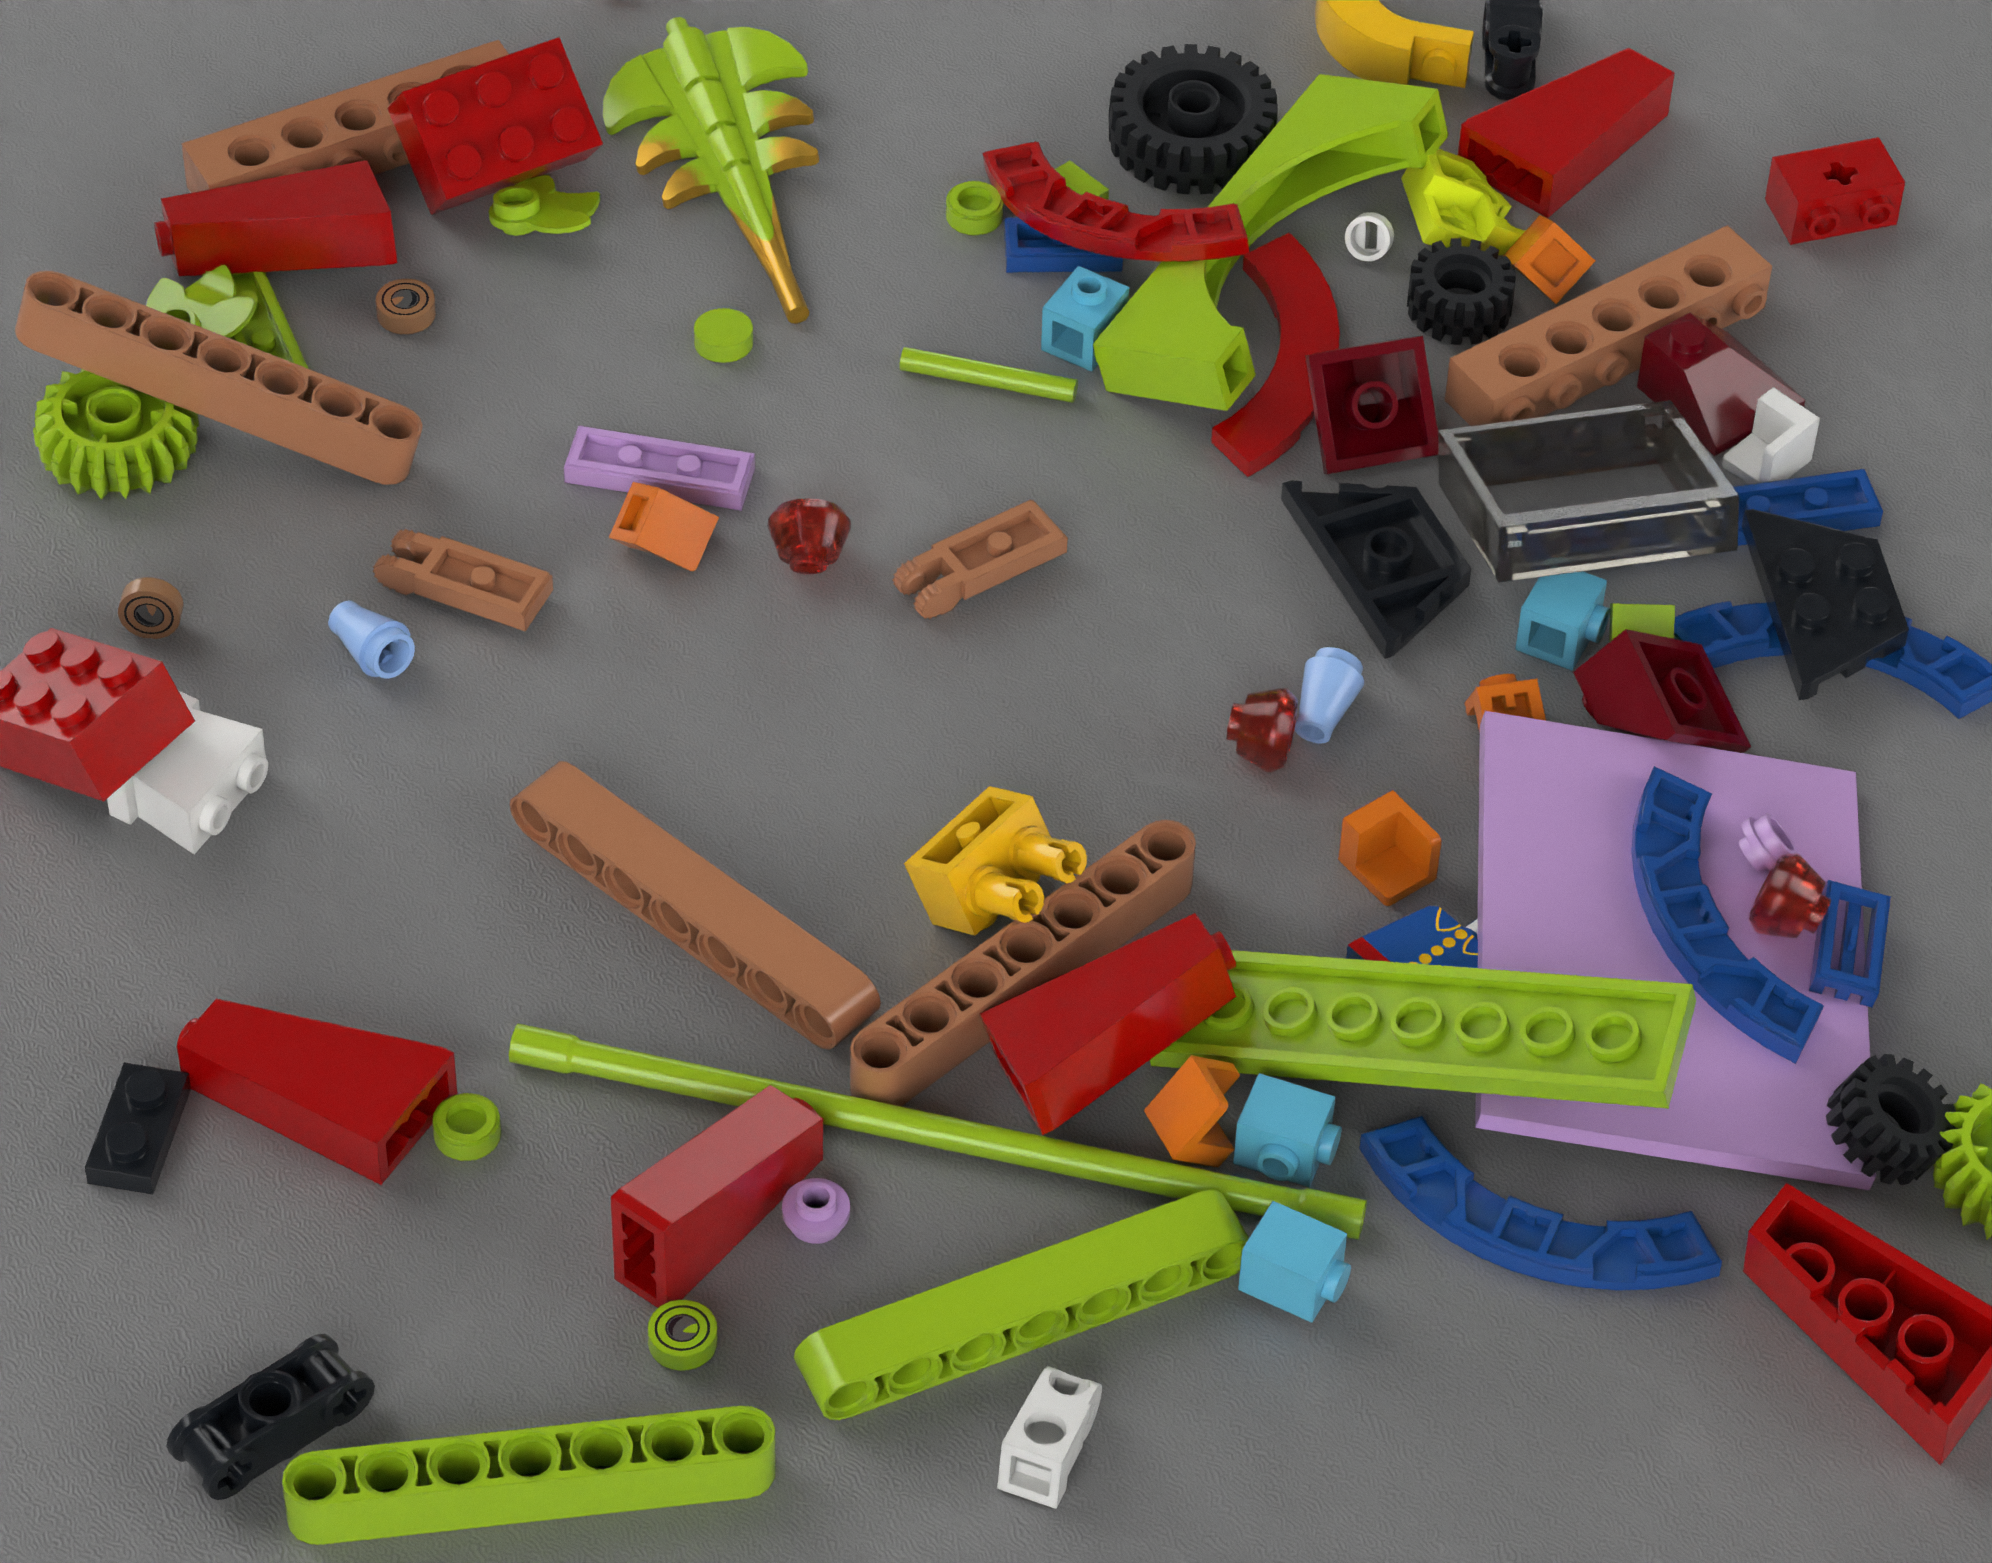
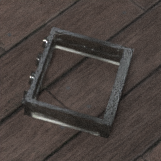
M1671 400L1438 430L1439 486L1498 583L1737 551L1739 495ZM1662 415V428H1658L1655 423L1645 425V417ZM1458 441H1464V448L1461 447ZM1658 464L1677 492L1504 515L1486 486ZM1522 533V540L1509 541L1508 534Z

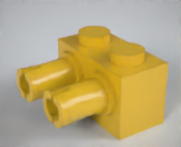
M989 786L912 855L904 865L933 925L976 936L980 931L991 926L996 921L998 915L1006 916L1022 923L1031 921L1033 919L1031 913L1038 915L1044 905V893L1037 883L1040 876L1043 875L1064 883H1071L1076 880L1074 874L1081 875L1085 870L1087 855L1080 843L1056 839L1050 836L1033 796Z

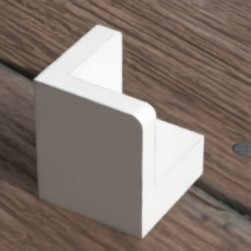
M1773 387L1758 399L1752 433L1724 454L1722 466L1749 485L1787 480L1812 460L1820 418Z

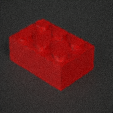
M560 37L405 90L387 108L431 215L495 193L500 189L513 186L521 181L542 176L584 161L603 145Z
M50 628L48 631L32 637L25 644L23 652L0 670V766L101 801L109 798L195 722L162 661L54 628Z

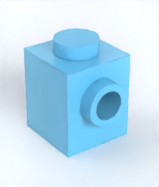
M1078 266L1043 306L1041 350L1092 372L1098 365L1095 359L1093 343L1129 301L1130 287Z
M1549 560L1521 607L1515 650L1573 671L1589 641L1599 643L1607 628L1610 608L1603 606L1607 580Z
M1259 1073L1237 1122L1233 1164L1261 1172L1274 1180L1290 1181L1310 1188L1319 1164L1331 1165L1340 1142L1342 1127L1332 1124L1335 1096Z
M1272 1201L1242 1249L1238 1290L1312 1323L1325 1301L1329 1300L1335 1303L1340 1298L1348 1282L1351 1265L1344 1262L1347 1233Z

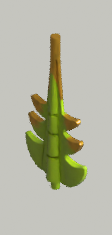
M672 18L666 24L668 36L663 42V48L636 56L626 62L611 79L603 99V120L606 132L614 135L637 122L654 117L670 116L658 122L646 133L638 149L635 163L637 172L640 175H646L666 163L685 158H697L677 169L668 180L662 194L663 206L666 209H672L693 198L718 192L771 279L788 321L794 324L801 323L808 318L809 309L792 272L769 176L787 169L816 165L819 163L818 150L813 146L791 137L759 138L771 131L784 127L810 125L814 122V114L810 107L786 93L768 90L749 91L775 80L805 77L808 74L807 63L803 56L789 42L770 31L745 26L727 28V30L704 35L702 30L696 27H689L685 18Z

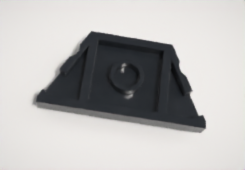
M1290 480L1282 483L1281 501L1384 659L1393 657L1469 586L1471 567L1417 487L1387 485L1383 488H1371L1364 484L1339 483L1338 493L1302 492V481Z
M1744 510L1741 527L1799 700H1806L1817 695L1819 684L1834 675L1841 673L1845 678H1848L1864 669L1870 660L1884 658L1906 645L1909 627L1877 539L1759 510Z

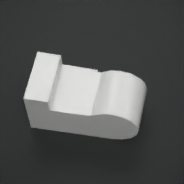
M1049 1366L1044 1368L1002 1441L997 1489L1057 1509L1066 1491L1068 1475L1082 1449L1083 1441L1088 1436L1095 1420L1102 1394V1385L1100 1383L1081 1379Z

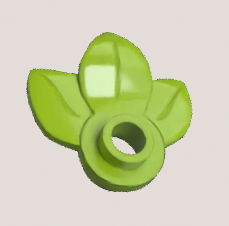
M549 175L537 176L497 191L493 195V204L488 210L489 221L494 227L501 229L508 235L514 236L529 234L534 230L550 234L572 233L582 230L591 224L590 217L595 213L600 203V192L565 193L556 191L555 183Z
M221 265L185 289L176 281L161 278L150 293L146 306L231 338L248 324L255 312L256 302L250 297H236V285L232 274L226 265Z

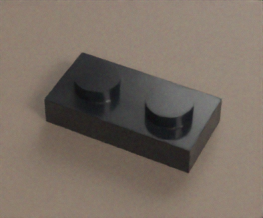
M123 1063L85 1165L87 1184L153 1195L191 1091L189 1073Z

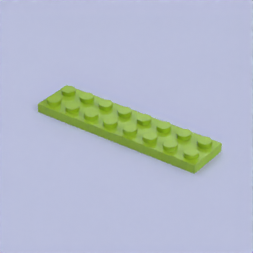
M1231 950L1236 961V967L1229 970L1228 974L1236 997L1149 1061L1151 1066L1180 1068L1193 1055L1233 1063L1238 1072L1242 1074L1258 1075L1260 1073L1278 1077L1669 1109L1696 1005V997L1693 984Z

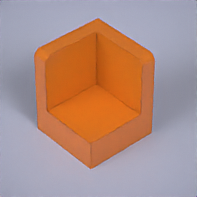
M1541 215L1503 255L1507 256L1511 261L1512 268L1519 271L1555 304L1562 299L1596 261L1554 221Z
M632 482L609 538L627 547L650 552L685 570L695 571L719 517L659 487Z
M1392 790L1343 818L1338 860L1382 904L1391 906L1437 879L1442 840L1440 835Z
M1191 1055L1143 1110L1173 1160L1219 1167L1234 1151L1232 1144L1218 1123L1220 1117L1228 1109V1101L1224 1094L1240 1077V1073L1233 1063Z

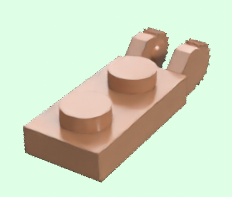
M1028 500L931 545V550L915 556L911 561L907 560L906 563H902V566L897 568V572L893 574L895 576L892 579L894 581L893 584L903 595L915 594L920 590L921 592H918V596L914 598V608L924 619L936 618L939 614L943 615L951 611L961 598L966 600L1067 553L1068 537L1034 500ZM940 574H942V575L944 576V577H942V578L936 580V579L939 577Z
M407 529L397 532L391 541L390 547H392V552L396 554V557L389 554L386 556L382 555L373 566L374 569L372 571L378 582L383 584V587H388L389 590L394 589L396 592L404 595L414 592V594L525 632L553 591V578L547 571L443 536L438 539L420 532L414 533L413 530L409 531Z

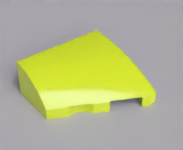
M1438 149L1435 154L1428 155L1423 169L1409 167L1401 177L1421 239L1425 244L1432 246V243L1441 240L1445 247L1448 248L1450 247L1451 238H1461L1462 246L1470 247L1471 239L1481 241L1480 250L1486 251L1492 245L1499 249L1498 255H1504L1526 231L1511 226L1504 218L1512 206L1488 184L1486 176L1471 160Z

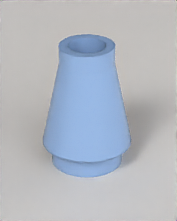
M350 600L341 602L331 612L328 621L330 630L340 638L362 671L368 676L384 679L393 678L401 674L411 663L415 646L408 628L403 623L362 608Z
M1324 647L1316 652L1315 657L1306 661L1299 714L1294 726L1295 732L1301 738L1317 744L1326 743L1330 740L1334 728L1364 686V679L1361 675L1363 666L1357 657L1343 649Z

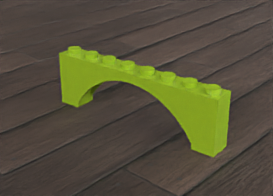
M1319 74L1208 207L1237 204L1250 247L1257 238L1277 222L1322 196L1381 174L1409 167L1423 169L1428 155L1435 154L1449 136L1438 89ZM1241 255L1198 261H1162L1093 343L1095 359L1099 365L1107 392L1223 411L1229 410L1256 376L1244 328L1231 326L1217 310L1224 282Z

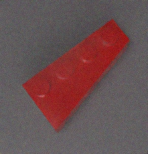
M1786 1183L1748 1231L1743 1272L1941 1466L1992 1397V1306Z

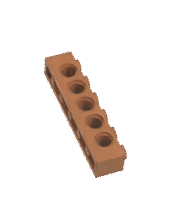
M498 39L181 143L187 188L193 193L364 160L368 161L374 175L409 164L387 109L390 104L405 90L509 55V53Z
M1728 225L1451 357L1449 360L1445 402L1487 443L1510 432L1520 431L1530 422L1557 409L1567 408L1576 400L1604 386H1612L1623 377L1639 370L1645 336L1688 313H1692L1721 329L1741 319L1753 317L1765 308L1772 265Z

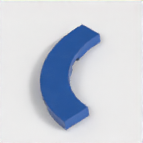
M1726 601L1688 611L1675 617L1674 639L1702 644L1713 669L1737 661L1784 655L1767 603L1732 606L1731 601ZM1905 617L1909 627L1906 645L1884 658L1872 659L1865 665L1898 678L1923 691L1942 704L1958 719L1992 702V664L1949 636L1942 640L1928 632L1911 626L1912 619Z
M1654 766L1638 803L1633 824L1631 848L1634 880L1642 908L1651 929L1666 955L1687 983L1693 984V989L1715 1011L1765 1048L1796 1064L1824 1005L1800 993L1779 979L1755 957L1748 959L1727 935L1729 926L1718 910L1708 886L1702 882L1698 861L1701 854V827L1712 793Z
M1423 1116L1361 1134L1360 1151L1374 1173L1398 1201L1420 1221L1450 1242L1508 1270L1544 1281L1581 1288L1606 1290L1666 1288L1687 1285L1720 1275L1722 1261L1692 1211L1647 1220H1607L1606 1226L1564 1221V1214L1534 1206L1511 1195L1506 1200L1474 1180V1173L1446 1149L1434 1135Z

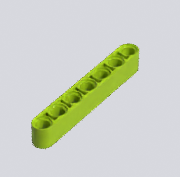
M1218 1190L1197 1192L822 1328L810 1334L799 1344L794 1353V1360L823 1416L830 1420L850 1418L1225 1280L1240 1271L1242 1249L1249 1236L1221 1192Z
M732 1406L312 1451L294 1458L283 1472L282 1486L287 1522L290 1532L298 1540L307 1544L325 1545L748 1499L761 1495L770 1488L775 1479V1427L772 1419L760 1409L752 1406ZM738 1451H751L747 1454L736 1453ZM670 1458L682 1459L678 1461H665ZM598 1466H610L609 1468H606V1469H595V1468H594V1467H598ZM530 1473L540 1474L533 1477L522 1476ZM457 1481H468V1483L461 1485L451 1484ZM385 1489H397L391 1492H380ZM316 1496L325 1497L318 1500H308L309 1498H313Z

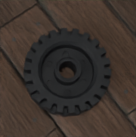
M1185 44L1184 53L1178 54L1174 45L1162 47L1161 58L1153 51L1142 54L1141 64L1135 60L1127 64L1125 74L1121 72L1118 74L1114 87L1111 90L1108 121L1109 142H1111L1112 153L1114 157L1120 156V165L1126 171L1134 169L1135 178L1143 183L1153 176L1155 188L1166 191L1170 183L1177 184V193L1189 194L1190 186H1198L1200 195L1213 194L1214 184L1218 183L1221 189H1223L1277 125V94L1275 88L1271 89V80L1266 73L1259 75V67L1252 61L1241 66L1242 56L1230 51L1225 58H1221L1220 48L1208 46L1206 53L1202 54L1198 53L1197 44Z

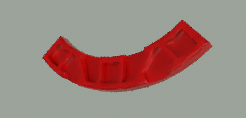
M1035 141L982 153L989 181L998 190L1001 199L1010 211L1033 229L1072 247L1106 256L1145 261H1198L1250 254L1247 234L1237 204L1193 209H1161L1157 216L1129 212L1128 205L1107 200L1088 192L1080 195L1066 186L1065 178L1051 166L1043 154L1039 142Z
M1290 232L1243 256L1242 270L1258 286L1265 296L1274 314V318L1278 320L1280 346L1276 362L1269 377L1255 396L1231 417L1212 427L1211 443L1247 477L1270 465L1292 448L1300 439L1301 431L1315 416L1305 355L1339 349L1340 329L1338 312L1331 289L1321 269L1311 255Z

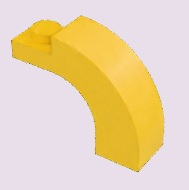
M1316 0L1315 24L1321 42L1330 55L1354 75L1365 80L1405 85L1409 84L1410 79L1465 88L1469 75L1474 31L1409 20L1391 12L1379 0Z

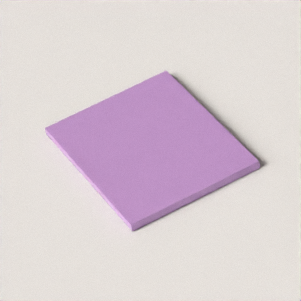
M1485 711L1480 723L1478 968L1688 984L1670 961L1654 935L1642 908L1634 880L1631 854L1633 824L1639 800L1655 766L1712 793L1701 827V854L1698 861L1702 882L1708 886L1718 910L1729 926L1727 935L1748 959L1755 957L1779 979L1800 993L1824 1005V1008L1795 1064L1765 1048L1737 1029L1694 990L1696 1005L1669 1109L1476 1093L1475 1128L1870 1190L1876 1178V1172L1871 1177H1868L1860 1172L1864 1162L1857 1157L1850 1163L1843 1156L1849 1147L1846 1143L1839 1145L1834 1143L1831 1134L1839 1127L1827 1125L1826 1115L1832 1110L1827 1107L1828 1099L1834 1094L1833 1091L1861 1064L1870 1058L1868 1006L1860 1005L1861 996L1850 993L1847 1001L1834 998L1835 989L1825 986L1822 994L1809 991L1821 894L1827 881L1831 880L1862 889L1856 772ZM1766 813L1771 814L1782 825L1794 843L1797 856L1787 862L1788 870L1780 876L1775 875L1768 868L1763 872L1757 871L1742 852L1739 840L1745 837L1741 823L1749 817L1758 820ZM1839 900L1830 967L1838 970L1846 901ZM1863 906L1861 907L1853 971L1854 975L1863 977L1865 965Z

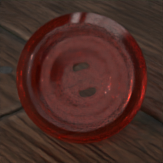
M804 498L790 500L779 505L768 518L767 526L780 560L789 564L790 569L796 573L819 574L824 572L828 565L838 560L851 531V520L842 508L835 503L821 499Z
M1277 688L1248 693L1245 704L1234 702L1228 722L1226 740L1237 742L1236 754L1268 773L1285 767L1296 725L1298 699L1288 688Z
M1798 853L1781 855L1767 875L1748 916L1756 933L1796 939L1803 929L1814 934L1831 903V899L1822 894L1826 882L1802 855Z

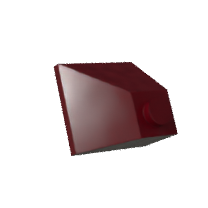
M1692 313L1676 319L1646 335L1644 338L1637 388L1713 456L1737 445L1752 433L1758 399L1773 387L1803 407L1805 405V399L1731 334Z
M1423 336L1404 337L1305 355L1324 474L1442 454Z
M1625 629L1573 672L1583 692V705L1590 716L1596 720L1597 724L1667 741L1738 753H1745L1751 748L1702 644Z

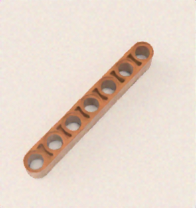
M39 271L26 279L15 333L18 340L28 348L373 482L385 485L397 484L408 477L423 426L420 417L413 410L65 274L54 271Z
M559 761L510 800V810L516 824L531 840L818 1047L827 1050L834 1048L879 1010L881 1004L879 993L872 981L859 968L574 765Z
M1160 820L1146 825L1086 868L1081 875L1075 876L1076 880L1071 883H1065L1044 898L1042 910L1038 915L1031 913L1033 918L1027 923L1016 920L1012 921L863 1028L853 1038L850 1047L851 1096L903 1106L990 1042L980 1013L1115 951L1185 900L1191 893L1194 874L1196 841L1191 830L1187 826L1171 820Z

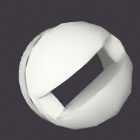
M1367 212L1357 216L1348 225L1345 232L1347 249L1355 258L1362 261H1375L1381 258L1391 248L1394 240L1392 224L1385 216L1374 212ZM1370 222L1377 225L1376 248H1367L1370 239Z

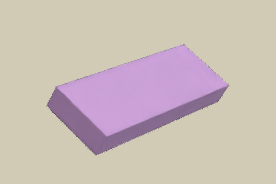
M578 426L564 465V483L628 493L632 482L659 487L690 503L742 511L755 470V453Z

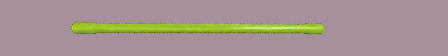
M520 1023L515 1026L510 1041L509 1061L511 1063L564 1074L575 1072L738 1107L769 1085H772L790 1098H799L811 1105L817 1114L823 1118V1125L1177 1199L1205 1190H1218L1225 1196L1232 1210L1258 1216H1264L1272 1201H1275L1347 1233V1238L1356 1240L1360 1239L1367 1207V1200L1312 1188L1295 1189L585 1041L573 1034Z

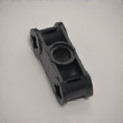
M1540 0L1485 1L1482 29V49L1485 50L1484 83L1486 90L1498 99L1508 101L1533 90L1535 87V58L1540 50L1543 5Z
M317 1334L303 1341L291 1353L267 1368L250 1375L243 1383L211 1403L189 1412L172 1429L167 1439L166 1447L174 1459L180 1462L187 1461L203 1478L202 1486L211 1498L215 1500L227 1499L241 1491L250 1481L278 1463L291 1458L300 1449L333 1428L353 1420L369 1404L374 1394L375 1385L366 1373L362 1371L354 1372L338 1355V1345L329 1335Z

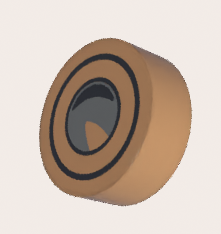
M397 279L385 284L376 295L378 322L383 328L396 334H414L423 331L433 323L436 316L433 290L426 283L416 279Z
M152 577L138 578L128 583L123 589L118 607V617L122 625L134 635L142 638H164L171 635L179 626L184 606L183 598L173 585L164 580Z

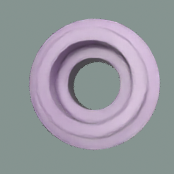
M1766 813L1758 820L1749 817L1742 822L1741 827L1745 837L1739 840V845L1752 866L1759 872H1763L1768 868L1777 876L1788 870L1787 862L1797 856V850L1782 825L1769 813Z
M821 1178L802 1180L794 1184L784 1195L782 1201L783 1220L798 1239L812 1244L825 1243L834 1239L847 1224L850 1217V1200L845 1190L833 1181ZM819 1205V1206H824V1207H821V1208H811V1207H809V1206Z

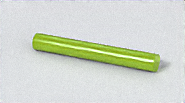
M909 347L903 348L899 368L902 371L1074 403L1078 389V379Z

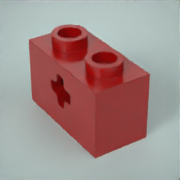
M1876 137L1772 157L1765 201L1789 244L1793 245L1897 225L1905 180L1880 138Z

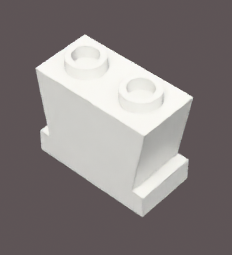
M180 692L195 722L107 798L110 816L130 825L139 817L195 855L211 835H217L224 829L231 812L248 793H254L260 788L268 772V760L265 755L263 729L200 711L198 699Z

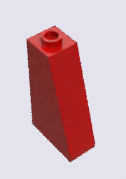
M1626 48L1468 118L1461 124L1458 156L1473 161L1486 176V180L1491 187L1542 216L1549 218L1668 116L1675 72L1631 48Z
M367 160L161 198L164 221L154 222L161 257L171 255L178 276L206 274L205 271H212L221 265H226L231 274L384 266L398 263L391 211Z
M1196 913L984 1011L980 1013L999 1065L1040 1132L1044 1135L1058 1128L1233 1000L1236 995L1228 971L1236 967V961L1223 934L1218 931L1210 935Z
M217 998L199 1018L191 1019L184 1026L176 1046L180 1071L189 1073L192 1090L380 1185L384 1183L433 1124V1114L439 1104L445 1099L458 1094L454 1052L444 1047Z
M769 1085L619 1188L611 1196L614 1279L657 1308L670 1301L682 1300L783 1200L786 1192L794 1184L802 1181L823 1160V1118L804 1100L790 1098L772 1085Z

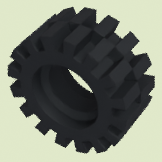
M1451 238L1450 247L1448 248L1440 240L1432 243L1431 252L1426 248L1422 249L1418 253V260L1414 259L1411 265L1407 298L1408 315L1411 321L1417 320V328L1422 333L1433 328L1432 338L1440 342L1445 334L1452 336L1451 344L1461 345L1462 337H1469L1471 345L1481 343L1482 333L1489 339L1497 336L1499 328L1504 330L1507 327L1509 317L1512 314L1516 273L1515 269H1510L1511 261L1508 257L1503 256L1498 259L1499 249L1492 245L1486 251L1480 250L1481 241L1471 239L1470 247L1462 246L1461 238ZM1462 288L1471 290L1476 294H1455L1447 291V289Z
M1884 1054L1879 1060L1876 1055L1868 1058L1833 1091L1834 1094L1828 1099L1827 1107L1832 1110L1826 1115L1827 1125L1839 1127L1831 1134L1836 1145L1846 1143L1849 1147L1843 1156L1850 1163L1857 1157L1864 1162L1860 1172L1871 1177L1875 1172L1880 1171V1182L1891 1185L1898 1179L1900 1185L1909 1184L1913 1179L1918 1180L1939 1160L1942 1154L1952 1148L1953 1143L1943 1138L1940 1132L1958 1129L1951 1125L1945 1117L1946 1112H1956L1954 1104L1942 1103L1941 1100L1948 1094L1942 1085L1933 1089L1927 1083L1933 1075L1923 1068L1916 1074L1912 1072L1913 1061L1903 1058L1896 1065L1894 1055ZM1884 1111H1885L1886 1113H1888L1891 1117H1893V1118L1895 1119V1121L1899 1124V1126H1900L1901 1128H1899L1898 1126H1896V1125L1886 1116V1114L1884 1113Z

